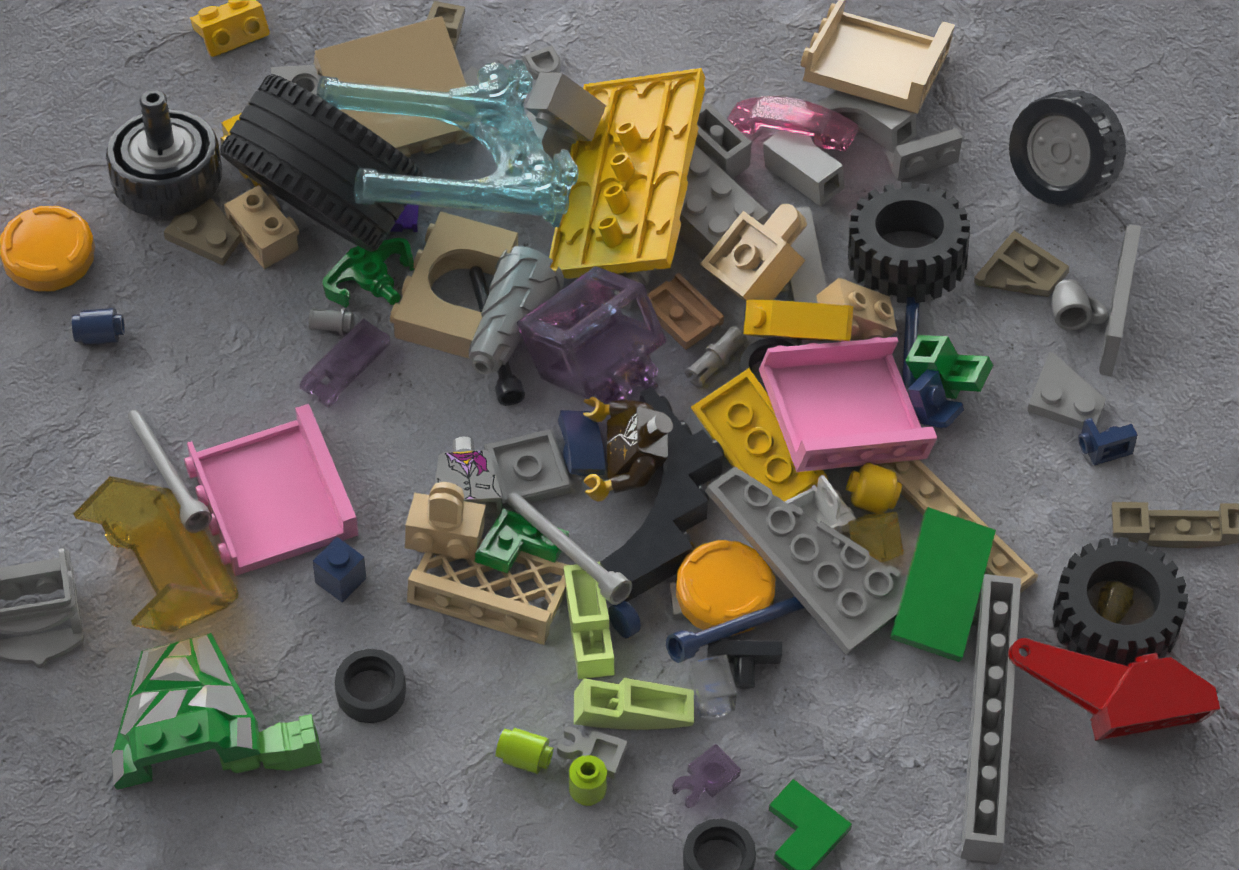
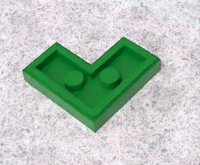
M503 508L475 552L474 562L508 574L521 551L554 563L562 551L520 514ZM558 528V529L561 530L567 537H569V533H570L569 531H566V530H564V529Z
M794 779L769 804V811L795 830L774 855V859L788 870H815L852 827V823Z

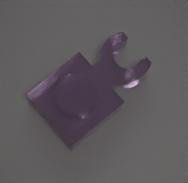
M715 744L688 765L687 772L691 776H682L676 779L672 785V793L676 795L683 789L690 790L692 794L685 799V806L692 808L699 802L700 794L703 791H706L713 798L740 777L741 769Z

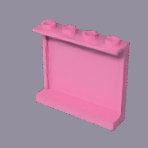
M874 337L867 340L822 344L809 343L788 347L776 346L767 349L759 372L796 472L862 466L865 463L882 464L928 458L937 440V436L933 427L921 428L892 355L898 343L897 337Z
M309 404L296 408L297 420L221 445L196 452L193 442L187 443L189 457L184 458V463L190 479L196 477L199 486L195 487L197 498L208 506L212 516L211 523L208 525L212 536L219 534L222 542L217 545L220 557L224 565H231L235 576L328 546L336 537L343 541L358 536L355 512Z

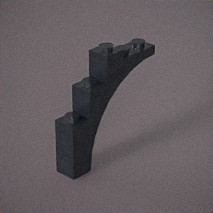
M652 386L640 392L639 401L652 405L655 411L663 412L673 423V428L668 433V457L662 464V483L654 506L641 527L622 547L600 561V565L608 572H620L632 582V590L624 600L626 602L677 574L686 555L694 549L693 541L686 530L707 519L709 497L701 485L722 474L724 451L716 439L711 440L704 430L692 435L687 423L683 420L679 421L673 414L672 407L667 398L663 395L659 396Z

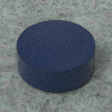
M623 601L608 608L610 622L620 636L627 639L640 631V618L630 603Z

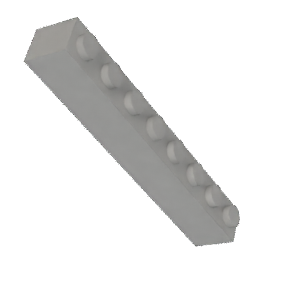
M984 574L980 592L961 859L999 863L1004 844L1015 665L1010 661L1008 651L1017 640L1021 578Z

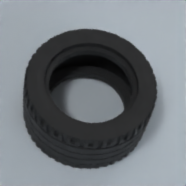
M275 74L265 77L258 88L259 91L254 93L248 102L249 106H246L239 116L240 120H237L229 133L231 135H228L222 143L220 154L255 182L324 227L367 251L373 252L377 250L385 239L384 235H388L394 226V220L397 221L405 209L404 206H407L414 195L413 191H416L422 182V170L383 138L310 91Z

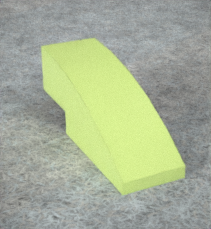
M579 565L564 566V578L578 679L612 676L614 675V653L606 599L600 593L599 583Z
M584 678L574 691V724L597 728L634 730L692 726L694 724V690L623 678L620 684Z

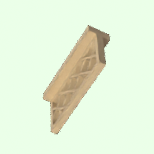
M522 551L515 562L525 564L528 570L514 575L510 571L508 574L502 572L505 578L488 583L483 573L493 570V568L477 564L474 560L466 559L470 567L454 572L449 562L458 559L435 553L425 552L417 570H412L408 579L407 603L545 645L549 636L550 625L566 592L564 566L567 564L557 561L554 563ZM442 565L447 575L438 577L426 572L428 569ZM550 572L562 576L559 582L547 586L541 578V575ZM476 575L481 586L474 588L461 584L460 581ZM533 578L538 589L522 593L517 583ZM510 586L515 596L506 598L496 595L494 591ZM544 597L549 606L545 610L532 606L528 602Z

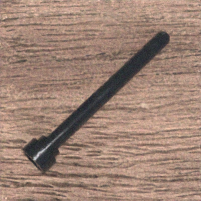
M473 266L469 271L479 310L482 312L489 291L483 270L479 266ZM507 361L506 365L502 364L497 371L499 379L495 386L498 402L504 406L518 404L525 398L522 381L515 375H512L509 361Z

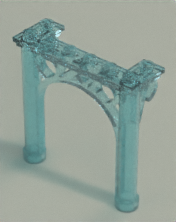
M516 60L515 64L509 65V69L501 63L486 64L477 73L480 85L450 89L449 92L339 81L337 77L322 76L318 83L317 96L338 109L426 117L452 124L478 139L490 151L496 162L497 170L494 173L477 180H452L378 173L376 169L360 168L357 171L354 183V196L358 204L373 205L375 202L536 215L543 216L546 222L551 223L552 227L559 228L562 216L567 213L569 208V193L572 185H575L577 182L578 167L568 150L561 149L560 154H554L553 160L545 153L541 140L537 137L532 122L529 120L523 106L526 94L531 92L533 84L532 75L529 74L523 60ZM499 78L496 82L490 83L491 80Z

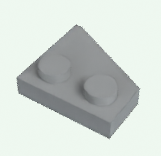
M1049 352L1027 411L1082 430L1084 420L1092 418L1097 427L1106 398L1055 353Z

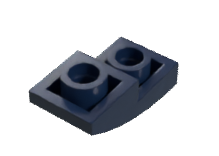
M560 410L558 424L565 440L562 454L570 474H577L579 476L605 474V457L598 422H594L583 415V413H591L592 411Z

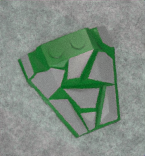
M212 633L141 651L112 751L113 783L117 790L153 781L152 764L211 749L217 751L224 763L260 754L258 722L244 699L245 696L236 683L231 669Z

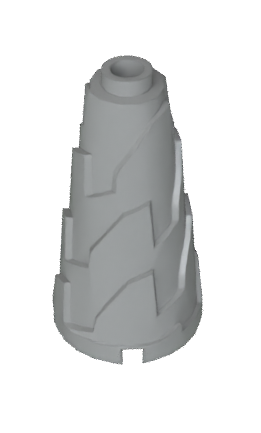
M514 246L509 254L506 249L500 256L495 266L496 272L490 285V292L481 313L482 319L469 348V358L472 362V367L481 374L494 373L499 370L502 364L506 365L518 344H522L534 324L540 321L552 301L558 297L564 284V276L560 267H558L556 273L550 268L553 260L545 254L528 247Z

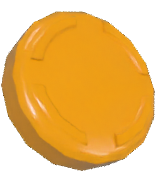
M39 206L23 211L8 222L0 235V259L7 276L19 286L33 291H56L71 286L87 273L94 261L95 243L87 221L75 211L60 206Z
M716 540L702 544L686 555L677 572L676 598L682 614L695 627L705 630L773 605L776 578L770 566L754 548L739 541ZM755 627L750 628V629H747V630L742 631V632H739V633H737V634H741V633H744V632L751 631V630L754 629Z

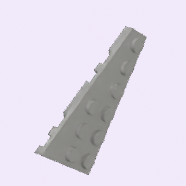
M733 467L708 485L705 492L845 655H848L896 618L906 578L900 575L901 571L890 564L888 567L871 557L868 550L822 521L818 523L803 514L804 510L793 503L789 505L772 494L770 488L737 467Z

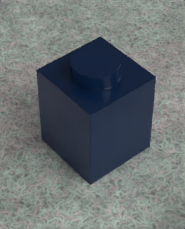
M338 537L313 560L315 583L342 603L366 580L364 556Z

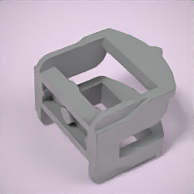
M59 548V558L0 568V599L14 600L20 596L36 593L51 594L59 589H64L65 595L63 599L0 609V633L26 635L0 640V660L20 664L33 663L36 667L41 668L45 666L47 661L69 653L84 642L75 574L69 550L65 551L64 548ZM69 618L71 620L72 628L38 633L56 627Z

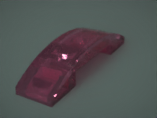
M762 96L737 102L727 117V120L740 132L755 134L759 126L802 133L812 135L814 143L818 147L845 152L859 131L856 123L835 111L808 101L788 97Z

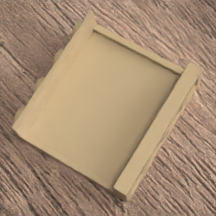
M838 0L837 4L832 3L827 18L822 19L818 33L815 32L812 37L810 48L806 47L801 59V67H805L803 81L918 114L949 53L955 25L942 21L935 37H930L844 12L846 0Z
M442 16L315 51L314 65L317 74L322 76L331 105L373 131L408 158L411 157V154L421 151L425 154L436 152L443 145L453 142L457 145L465 144L472 141L474 136L478 135L480 122Z

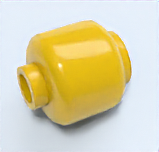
M865 463L858 472L853 470L846 485V491L851 492V502L854 506L876 514H883L888 508L893 510L902 488V483L897 482V475L894 471L872 463Z

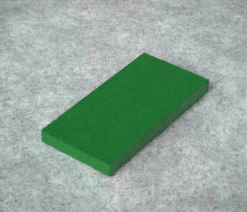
M927 507L890 637L891 640L957 662L962 660L991 552L995 529Z

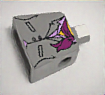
M470 437L454 439L452 442L453 452H442L438 456L435 484L440 482L456 484L463 490L464 501L486 505L485 517L499 516L502 511V494L490 452L488 450H474V441Z

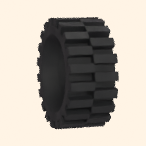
M902 182L901 189H895L893 184L884 186V192L881 194L874 189L868 193V200L861 198L857 202V210L853 209L850 215L848 266L850 271H854L853 278L857 283L864 281V287L868 289H878L881 294L897 296L898 303H906V297H914L915 303L925 302V295L928 294L931 295L933 300L942 297V288L948 292L952 291L956 287V281L961 282L965 270H967L970 220H967L968 213L964 207L959 209V201L954 196L946 200V191L938 188L935 193L930 192V185L920 183L919 189L911 188V182ZM897 231H916L935 238L936 241L920 248H902L888 243L881 236Z
M1119 537L1117 545H1111L1109 538L1099 540L1096 550L1089 543L1082 547L1080 556L1074 553L1069 559L1067 567H1064L1054 600V614L1052 618L1053 626L1059 627L1057 638L1061 644L1070 641L1067 649L1069 651L1124 666L1135 663V658L1147 654L1157 653L1159 659L1165 658L1166 653H1171L1175 646L1186 614L1188 594H1184L1186 587L1184 577L1176 578L1178 567L1173 561L1167 565L1163 563L1165 553L1157 548L1153 555L1147 552L1148 543L1139 540L1136 548L1128 546L1129 538ZM1116 580L1127 582L1148 594L1154 605L1155 613L1147 620L1138 624H1116L1104 619L1093 609L1087 592L1095 584L1102 581Z

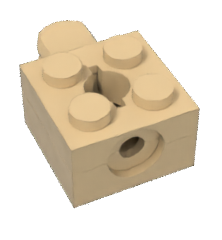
M781 204L764 225L743 211L700 265L745 302L746 300H774L806 261L791 247L807 226L806 218L790 204ZM762 262L760 267L756 271H753L759 265V263Z

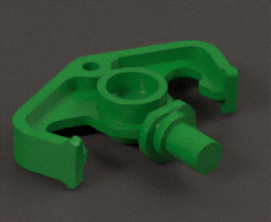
M404 238L384 240L380 247L373 252L359 246L351 248L324 277L322 284L326 298L347 308L351 297L347 289L337 288V285L344 281L355 280L362 289L371 291L375 297H384L390 305L398 303L401 296L394 289V280L388 275V269L384 261L391 254L397 253L401 255L399 259L400 264L404 267H409L410 271L415 270L409 242Z

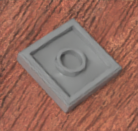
M553 429L484 445V450H488L492 458L502 494V508H512L507 503V497L511 493H518L528 503L572 493V485Z

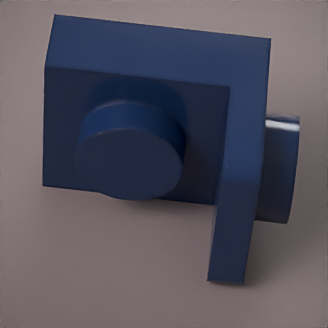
M927 369L908 388L911 402L920 424L947 428L964 411L962 402L946 399L939 371Z
M1092 418L1084 420L1078 440L1082 452L1088 454L1094 466L1132 455L1138 434L1132 424L1122 427L1113 426L1099 433Z

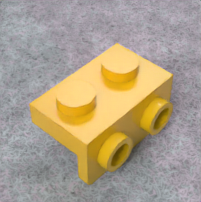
M228 0L229 3L219 7L209 6L203 8L198 12V15L190 17L193 30L204 39L208 54L211 57L270 34L262 5L256 0Z

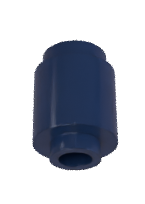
M115 308L83 310L80 314L73 315L72 333L74 341L83 342L84 345L117 343L119 335L125 334L123 315H117Z

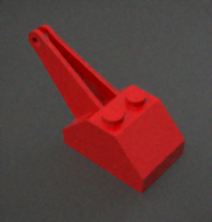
M1028 638L1016 640L1008 651V657L1015 666L1093 715L1090 721L1095 741L1200 723L1220 710L1216 687L1172 657L1159 659L1157 653L1147 654L1135 658V663L1124 666L1043 644ZM1019 649H1024L1027 656H1022Z

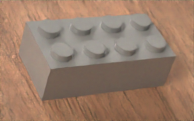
M695 145L687 175L688 186L680 215L681 227L678 237L704 260L743 211L762 225L768 220V212Z

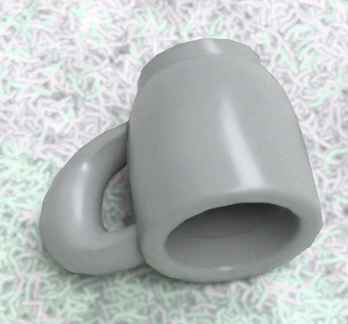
M1067 279L1055 286L1052 295V308L1055 323L1059 328L1073 331L1085 327L1088 323L1095 325L1103 324L1108 320V311L1105 306L1097 299L1088 296L1078 281Z

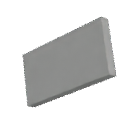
M1129 224L1126 228L1116 270L1099 372L1101 375L1112 377L1123 334L1141 226Z

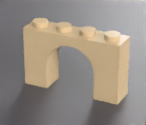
M440 211L435 224L430 223L425 237L426 245L424 250L419 249L415 256V270L412 277L407 276L404 281L402 300L400 303L394 304L390 315V322L394 323V334L397 339L470 359V344L482 319V312L447 303L437 297L431 290V287L441 275L455 269H471L473 266H479L484 273L494 275L496 272L495 266L502 253L507 249L509 254L514 246H518V233Z

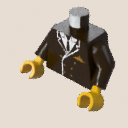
M587 397L584 399V402L589 406L595 407V409L591 413H583V415L594 422H602L607 415H610L611 418L607 420L608 481H603L596 474L588 475L584 479V483L593 489L587 490L585 493L591 499L599 502L608 496L609 491L613 490L614 493L644 487L656 470L667 460L668 433L673 428L671 419L663 412L655 411L652 405L641 401L615 400L611 401L610 404H604L595 397Z

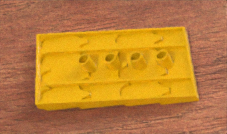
M702 68L584 84L583 89L604 103L606 107L592 141H577L571 145L549 258L553 260L550 268L555 273L558 267H560L564 278L573 279L594 275L620 274L625 271L629 273L654 270V268H671L681 227L680 215L688 186L687 175L699 129L697 122L705 93L704 82L706 77Z

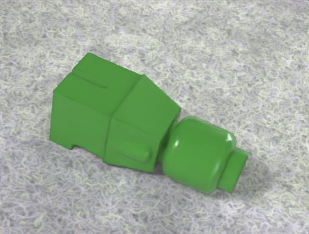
M312 714L299 716V720L289 723L279 722L259 732V755L224 763L220 757L223 771L231 769L234 773L258 769L261 762H263L266 769L285 771L323 763L319 736Z

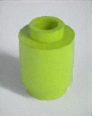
M504 728L497 744L495 756L503 759L504 764L538 774L541 768L548 769L554 748L549 746V738L518 728L513 730Z
M584 755L578 757L569 768L570 795L577 803L583 806H592L600 802L607 790V768L604 762L595 756Z

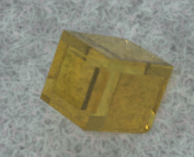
M897 512L866 514L848 521L851 540L868 550L869 555L879 562H886L903 555L904 550Z

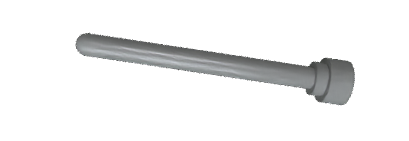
M136 409L131 410L128 413V419L181 506L179 518L185 529L191 533L204 530L212 520L206 505L192 498L141 412Z
M518 493L508 495L507 503L599 583L600 593L606 600L613 605H617L628 597L632 590V582L623 574L613 571L608 572Z

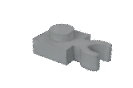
M565 727L564 738L572 740L574 744L572 746L558 744L557 754L564 759H574L584 755L595 756L604 762L607 768V777L615 779L626 753L628 741L592 730L588 739L583 737L579 730L573 727Z

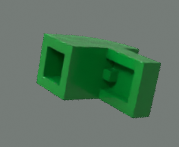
M918 335L905 360L916 380L927 369L939 371L945 396L950 399H956L960 391L981 392L994 366L989 356L959 355L948 336Z

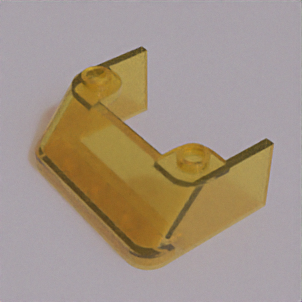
M110 476L73 514L78 520L101 524L105 531V538L111 545L117 548L122 547L133 550L157 595L131 620L133 626L176 632L228 608L238 598V590L205 531L191 533L185 529L179 518L181 506L169 488Z

